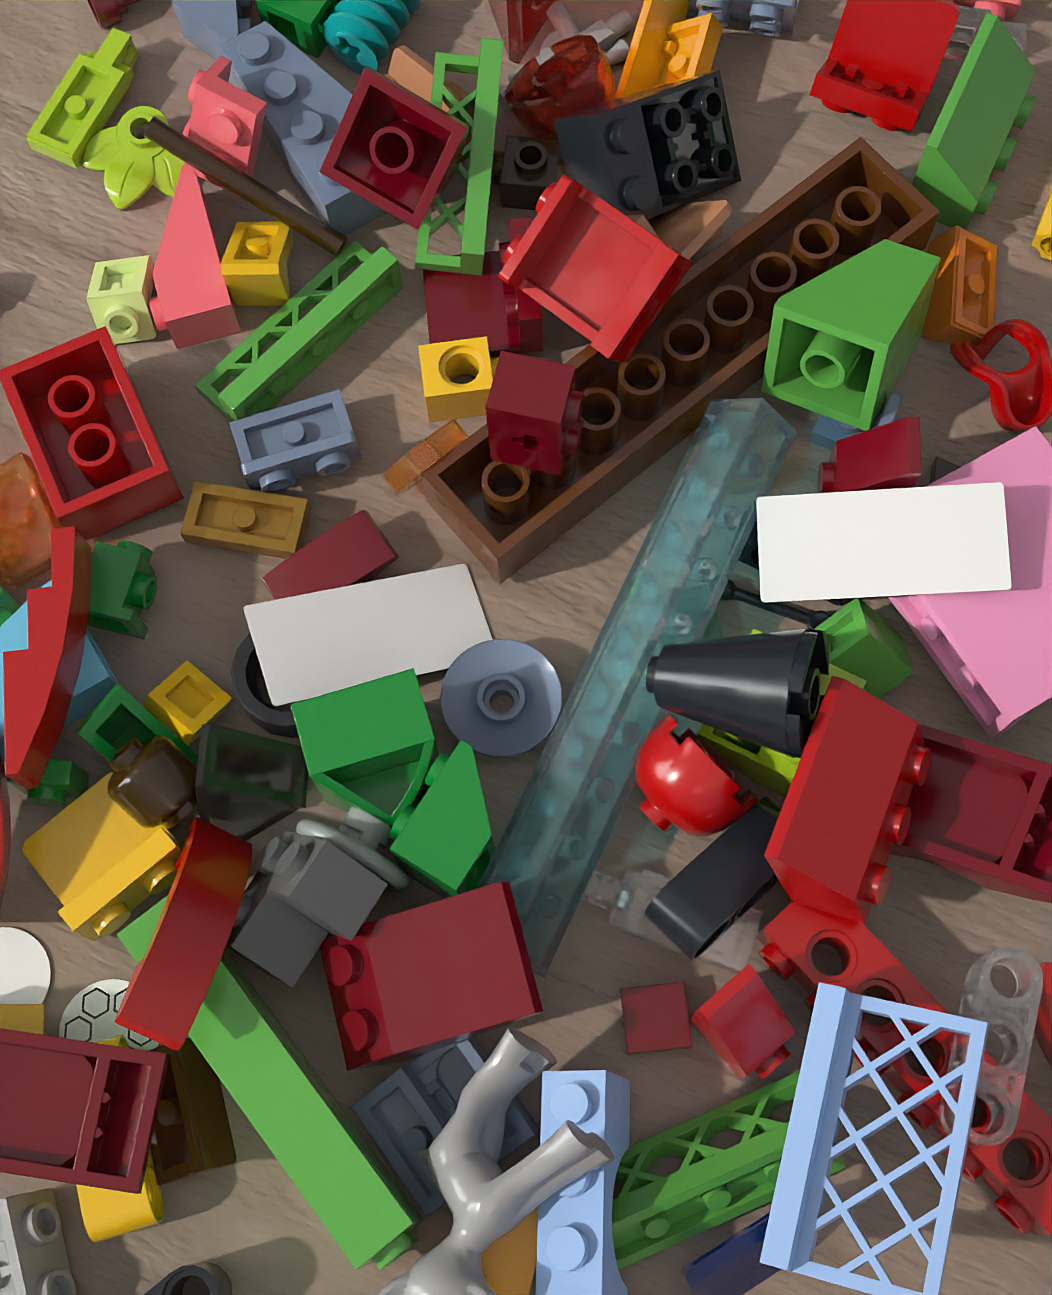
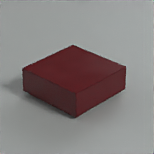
M684 981L620 988L627 1055L692 1047Z

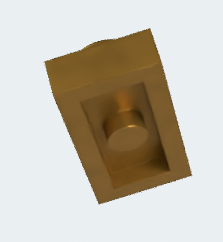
M194 480L180 534L186 543L287 559L302 548L311 506L308 499Z

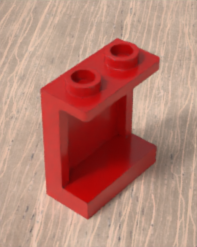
M564 174L558 183L550 184L541 194L536 205V217L525 234L518 235L506 249L503 256V263L505 265L498 277L508 285L522 290L591 341L590 346L605 357L626 363L693 262L589 188Z

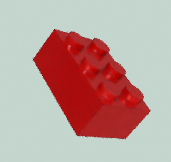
M106 326L0 370L2 387L56 518L63 527L75 526L87 541L184 499L124 359Z

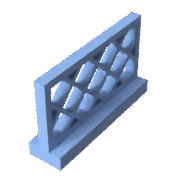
M819 982L760 1263L872 1295L941 1294L989 1025L987 1022L849 992L846 988ZM863 1012L891 1018L905 1041L871 1062L857 1041ZM902 1021L927 1027L912 1036ZM942 1030L970 1036L966 1062L942 1078L938 1076L918 1046ZM912 1050L934 1083L899 1105L878 1071ZM856 1053L864 1067L850 1075L854 1054ZM871 1076L892 1110L858 1131L844 1110L846 1094L848 1090ZM962 1078L957 1104L947 1087ZM940 1092L955 1114L953 1132L927 1149L905 1114ZM899 1119L920 1154L885 1175L864 1140ZM842 1122L850 1136L836 1145L840 1123ZM857 1146L878 1181L844 1202L829 1178L832 1162L843 1153ZM949 1149L944 1175L934 1158ZM927 1163L942 1186L940 1203L938 1207L914 1221L892 1184ZM884 1190L906 1224V1227L872 1248L850 1211ZM827 1192L836 1207L822 1215ZM842 1216L864 1253L839 1269L813 1262L818 1231ZM936 1220L932 1246L930 1247L920 1230ZM912 1235L929 1261L923 1293L894 1285L878 1256ZM870 1262L881 1281L853 1272Z

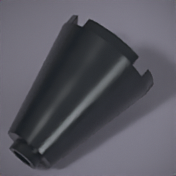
M803 628L666 644L659 656L653 655L649 660L646 671V689L648 693L654 694L655 702L660 708L791 758H801L824 695H820V674L829 675V645L825 631Z

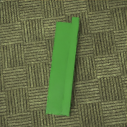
M481 37L480 56L445 52L435 53L431 103L442 109L443 101L450 109L447 113L469 125L472 141L464 147L460 166L455 172L467 186V194L449 208L440 198L438 199L434 207L440 215L431 221V210L421 228L418 229L415 269L482 276L504 40ZM445 71L478 75L476 90L458 103L444 86ZM475 105L473 120L466 111ZM470 157L468 172L461 163ZM465 209L463 225L456 216ZM448 223L462 239L461 256L428 253L429 237Z
M356 240L353 241L195 384L197 392L229 422L271 410L403 289L398 259L383 246L371 254ZM358 263L360 266L340 283V277ZM317 304L309 313H307L301 319V313L309 305ZM271 340H278L261 355V349ZM230 377H237L221 393L217 391Z
M800 1071L629 1146L621 1158L615 1178L616 1183L623 1184L624 1186L618 1198L613 1199L612 1235L618 1270L773 1201L789 1122L783 1123L768 1118L773 1108L794 1099ZM731 1128L745 1132L739 1144L726 1150L709 1146L714 1134ZM669 1154L685 1158L678 1171L665 1177L649 1173L654 1161ZM842 1155L833 1160L830 1175L846 1168Z

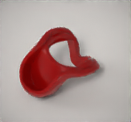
M1021 319L1006 320L989 330L977 346L969 341H959L950 345V354H952L955 361L965 371L989 386L992 414L996 422L1003 429L1012 432H1025L1035 426L1037 428L1041 427L1052 415V361L1047 341L1037 327ZM1007 334L1023 345L1029 353L1028 364L1014 372L997 371L982 361Z

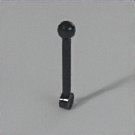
M721 578L713 585L714 595L719 600L727 601L733 598L806 624L811 629H815L831 617L829 613L822 610L810 614L779 602H762L760 595L737 588L729 578Z

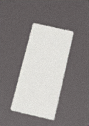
M1000 482L758 497L756 500L760 596L762 602L1009 590L1012 587L1004 485Z
M466 564L271 600L244 607V613L271 703L274 706L310 699L414 668L416 675L448 669L454 660L468 648L484 641L493 640Z

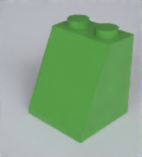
M884 239L779 297L773 309L761 392L861 430H870L919 346L941 258Z

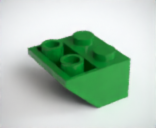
M461 740L452 754L443 751L437 757L424 782L430 788L417 808L409 804L403 809L389 834V837L395 840L390 850L399 867L408 876L443 898L478 889L497 860L473 748Z

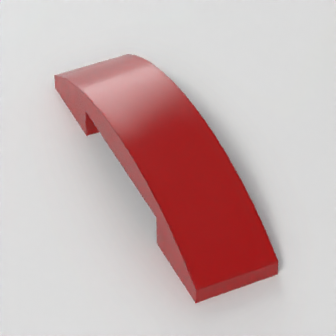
M196 816L191 823L174 869L177 870V874L146 954L134 969L114 1023L175 1051L182 1047L203 1003L233 928L250 871L253 851L251 843Z

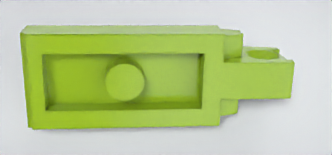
M112 28L97 53L90 51L87 55L81 53L77 55L26 135V140L32 150L73 168H79L88 142L97 132L103 130L131 85L130 83L135 74L133 66L139 56V52L136 50L132 41L133 37L130 34Z

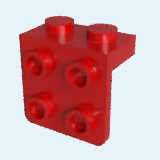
M847 0L828 59L817 72L809 95L821 99V103L832 111L839 113L855 111L872 117L873 123L885 130L901 131L906 129L912 132L924 110L959 19L960 9L958 5L948 0Z

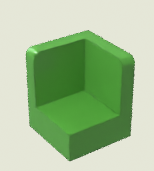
M860 598L853 599L813 629L822 630L826 633L829 645V663L866 680L865 691L878 699L915 673L900 633Z

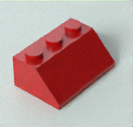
M831 676L764 856L791 901L866 923L872 904L880 905L886 896L891 874L890 867L886 866L893 843L901 845L906 838L911 820V808L907 806L913 786H922L927 778L931 763V749L926 748L917 721L850 681L836 676Z

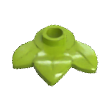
M151 106L131 108L120 118L117 126L97 132L85 148L83 166L91 171L105 172V189L116 208L121 211L140 199L149 190L151 185L168 197L173 198L181 168L184 166V161L149 139L135 138L136 129L144 124H148L153 117L170 126L165 115Z

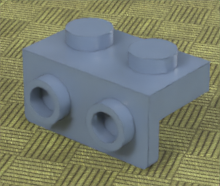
M340 389L229 422L242 463V473L250 490H262V492L268 493L280 492L292 487L296 483L295 479L317 472L320 476L335 475L350 468L351 462L362 459Z

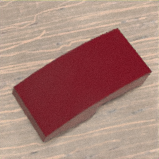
M361 510L299 549L262 577L261 581L274 600L369 582L397 560L399 556L368 511Z

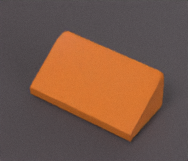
M957 225L929 242L927 253L940 257L941 260L923 326V338L946 343L969 341L977 346L984 335L994 327L998 245Z

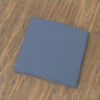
M475 1036L422 1054L409 1065L398 1069L352 1106L426 1217L446 1202L430 1176L428 1165L422 1163L418 1159L417 1154L418 1151L429 1148L455 1113L462 1090L489 1058ZM517 1096L513 1098L506 1112L505 1133L497 1164L541 1131Z

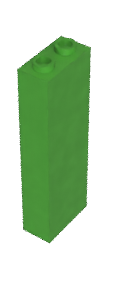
M168 895L117 933V936L137 964L146 954ZM225 948L203 1003L188 1033L189 1037L354 1268L358 1270L372 1262L375 1263L379 1270L385 1266L388 1267L419 1241L412 1229L421 1223L424 1218Z

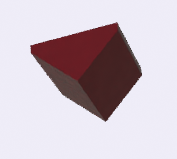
M367 66L362 72L319 172L418 230L460 166L470 126Z

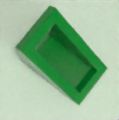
M118 684L110 690L74 730L108 761L133 737L144 743L152 737L161 735L168 737L198 767L205 762Z

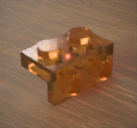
M22 452L0 464V583L17 589L51 569L50 529L62 528L61 523L56 518L32 458Z

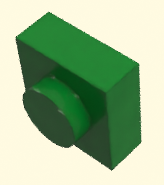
M50 759L38 788L24 789L9 777L7 782L26 794L28 802L47 806L64 805L65 797L78 798L87 791L89 774L73 760Z

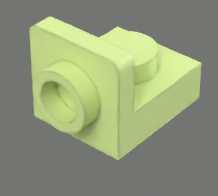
M150 255L95 263L86 300L97 329L106 326L115 344L154 339L157 335L158 329L149 305V298H151L154 285L152 275L154 267Z

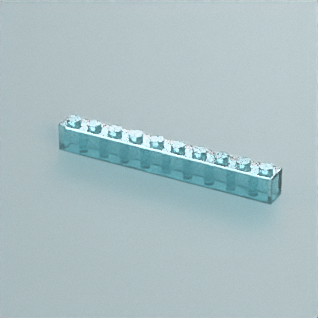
M764 398L711 400L478 888L501 881L510 882L533 974L545 978L636 781V763L640 749L649 733L668 712V710L657 706L654 694L647 692L646 671L649 660L653 655L659 656L666 644L701 640L756 522V500L758 497L768 496L797 433Z

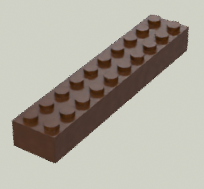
M859 137L692 265L626 363L608 359L590 346V344L565 363L576 366L575 391L585 393L580 418L584 420V427L578 453L576 456L566 454L561 475L491 460L486 423L421 473L426 501L498 583H503L763 377L773 309L779 297L884 239L923 251L927 246L940 211L862 137Z

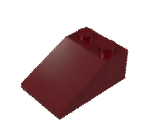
M509 881L494 883L363 923L352 941L335 935L324 940L320 946L347 1071L402 1062L543 1012Z

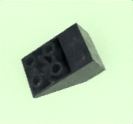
M720 70L600 103L554 120L566 174L589 188L625 215L643 214L648 220L742 181Z

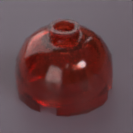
M576 35L553 44L550 48L555 56L546 60L541 65L533 57L515 74L507 86L504 98L508 102L507 105L510 108V112L533 138L558 140L554 123L555 119L615 99L614 71L605 51L591 35Z

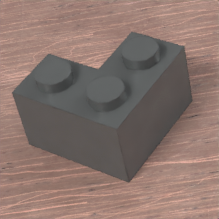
M285 831L281 838H273L260 852L255 862V869L258 872L244 891L226 947L271 978L293 988L328 933L352 941L388 884L329 841Z

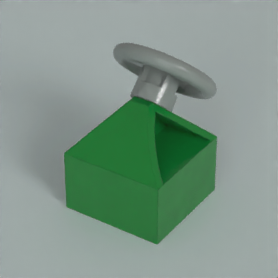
M414 668L290 704L310 778L328 805L348 813L338 830L312 819H303L297 824L296 833L329 841L388 884L386 889L395 892H402L407 889L410 883L409 877L399 866L380 853L382 849H386L391 840L389 837L391 828L403 809L409 804L417 808L430 788L424 783L425 778L439 756Z

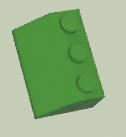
M988 12L983 19L927 141L912 183L940 211L936 222L951 228L957 225L965 230L974 212L985 216L998 186V183L988 179L993 168L1004 172L1018 141L1008 137L1012 126L1023 129L1037 98L1027 94L1036 72L999 17Z

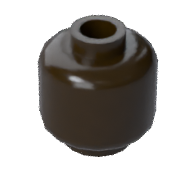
M155 736L144 743L133 737L108 762V765L115 771L108 782V795L144 828H155L161 824L167 829L172 828L192 811L203 795V792L198 788L202 779L200 768L166 736Z

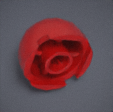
M668 713L643 741L635 760L636 781L646 796V799L639 807L664 832L672 825L694 836H710L726 831L759 800L750 788L740 797L737 792L741 787L734 781L738 775L690 728L679 736L673 730L678 725V718Z

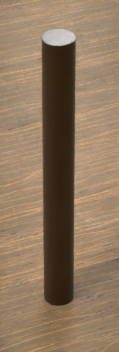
M153 117L144 131L145 138L337 257L340 254L348 237L158 118Z

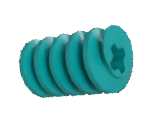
M341 0L336 5L334 13L324 22L323 35L326 44L335 57L352 71L362 75L364 68L367 66L377 71L378 60H382L388 55L389 45L394 44L398 40L399 29H403L408 25L410 14L415 13L420 7V0Z

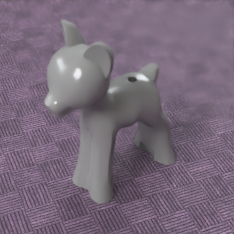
M508 1026L491 1056L462 1090L457 1109L429 1148L418 1151V1159L428 1165L430 1176L453 1215V1225L449 1236L439 1245L418 1258L408 1272L388 1283L379 1292V1295H497L489 1286L482 1267V1254L494 1241L514 1230L537 1206L555 1192L588 1172L614 1160L611 1149L601 1137L592 1131L587 1134L573 1121L567 1120L549 1139L506 1172H503L498 1166L497 1162L505 1133L506 1112L513 1098L530 1082L541 1076L542 1071L549 1070L557 1063L551 1051L538 1041Z

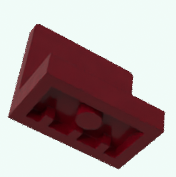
M531 217L508 219L509 242L499 243V251L484 252L482 276L423 270L430 344L487 336L490 357L500 356L501 351L516 354L543 351L541 304L519 288L508 285L498 277L505 265L503 263V256L506 249L518 235L525 234L531 225Z

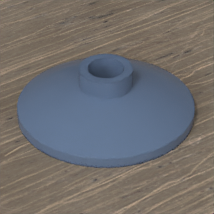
M494 639L468 648L454 660L443 679L440 703L446 725L459 742L463 740L471 745L475 753L488 757L507 758L521 755L534 749L549 736L560 716L562 690L554 667L541 652L520 641ZM500 695L510 697L514 702L512 708L505 713L494 711L491 708V702L495 697Z

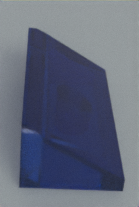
M770 1212L682 1268L684 1271L681 1274L694 1295H743L781 1270V1268L760 1263Z

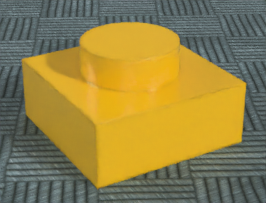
M186 660L147 695L143 706L189 746L227 710L232 697Z

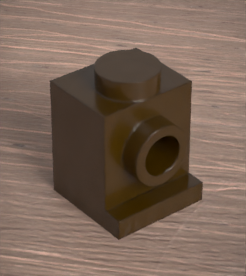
M507 135L505 151H494L491 184L500 185L501 207L536 211L537 202L544 190L550 184L558 183L559 179L566 174L559 140Z

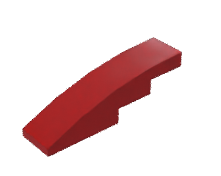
M75 526L50 529L52 587L27 590L28 649L3 652L5 775L24 789L38 788L63 730L81 668L90 611L92 548Z

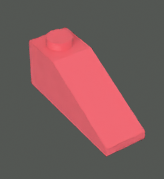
M189 164L181 168L152 273L158 296L149 298L150 309L158 331L168 329L177 349L242 332L232 296L221 274L220 263L222 257L206 198L196 170Z

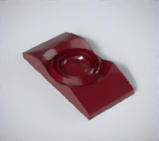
M919 724L925 746L931 749L930 768L922 786H913L907 806L911 808V820L906 838L901 845L893 843L890 854L920 859L941 866L990 890L1052 903V764Z
M0 1028V1172L141 1194L170 1055Z

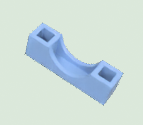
M606 1070L542 1071L540 1145L549 1139L565 1121L570 1120L588 1134L592 1131L601 1137L611 1149L614 1160L569 1183L538 1206L536 1295H628V1288L620 1276L615 1258L612 1235V1202L618 1166L622 1156L629 1148L630 1080Z

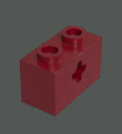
M506 351L500 352L485 406L491 460L561 475L566 454L576 456L578 453L584 427V420L580 418L585 393L575 391L576 366Z

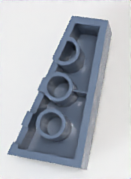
M266 21L218 45L221 56L232 61L229 83L267 102L261 133L319 220L346 236L388 213L319 172L353 94Z

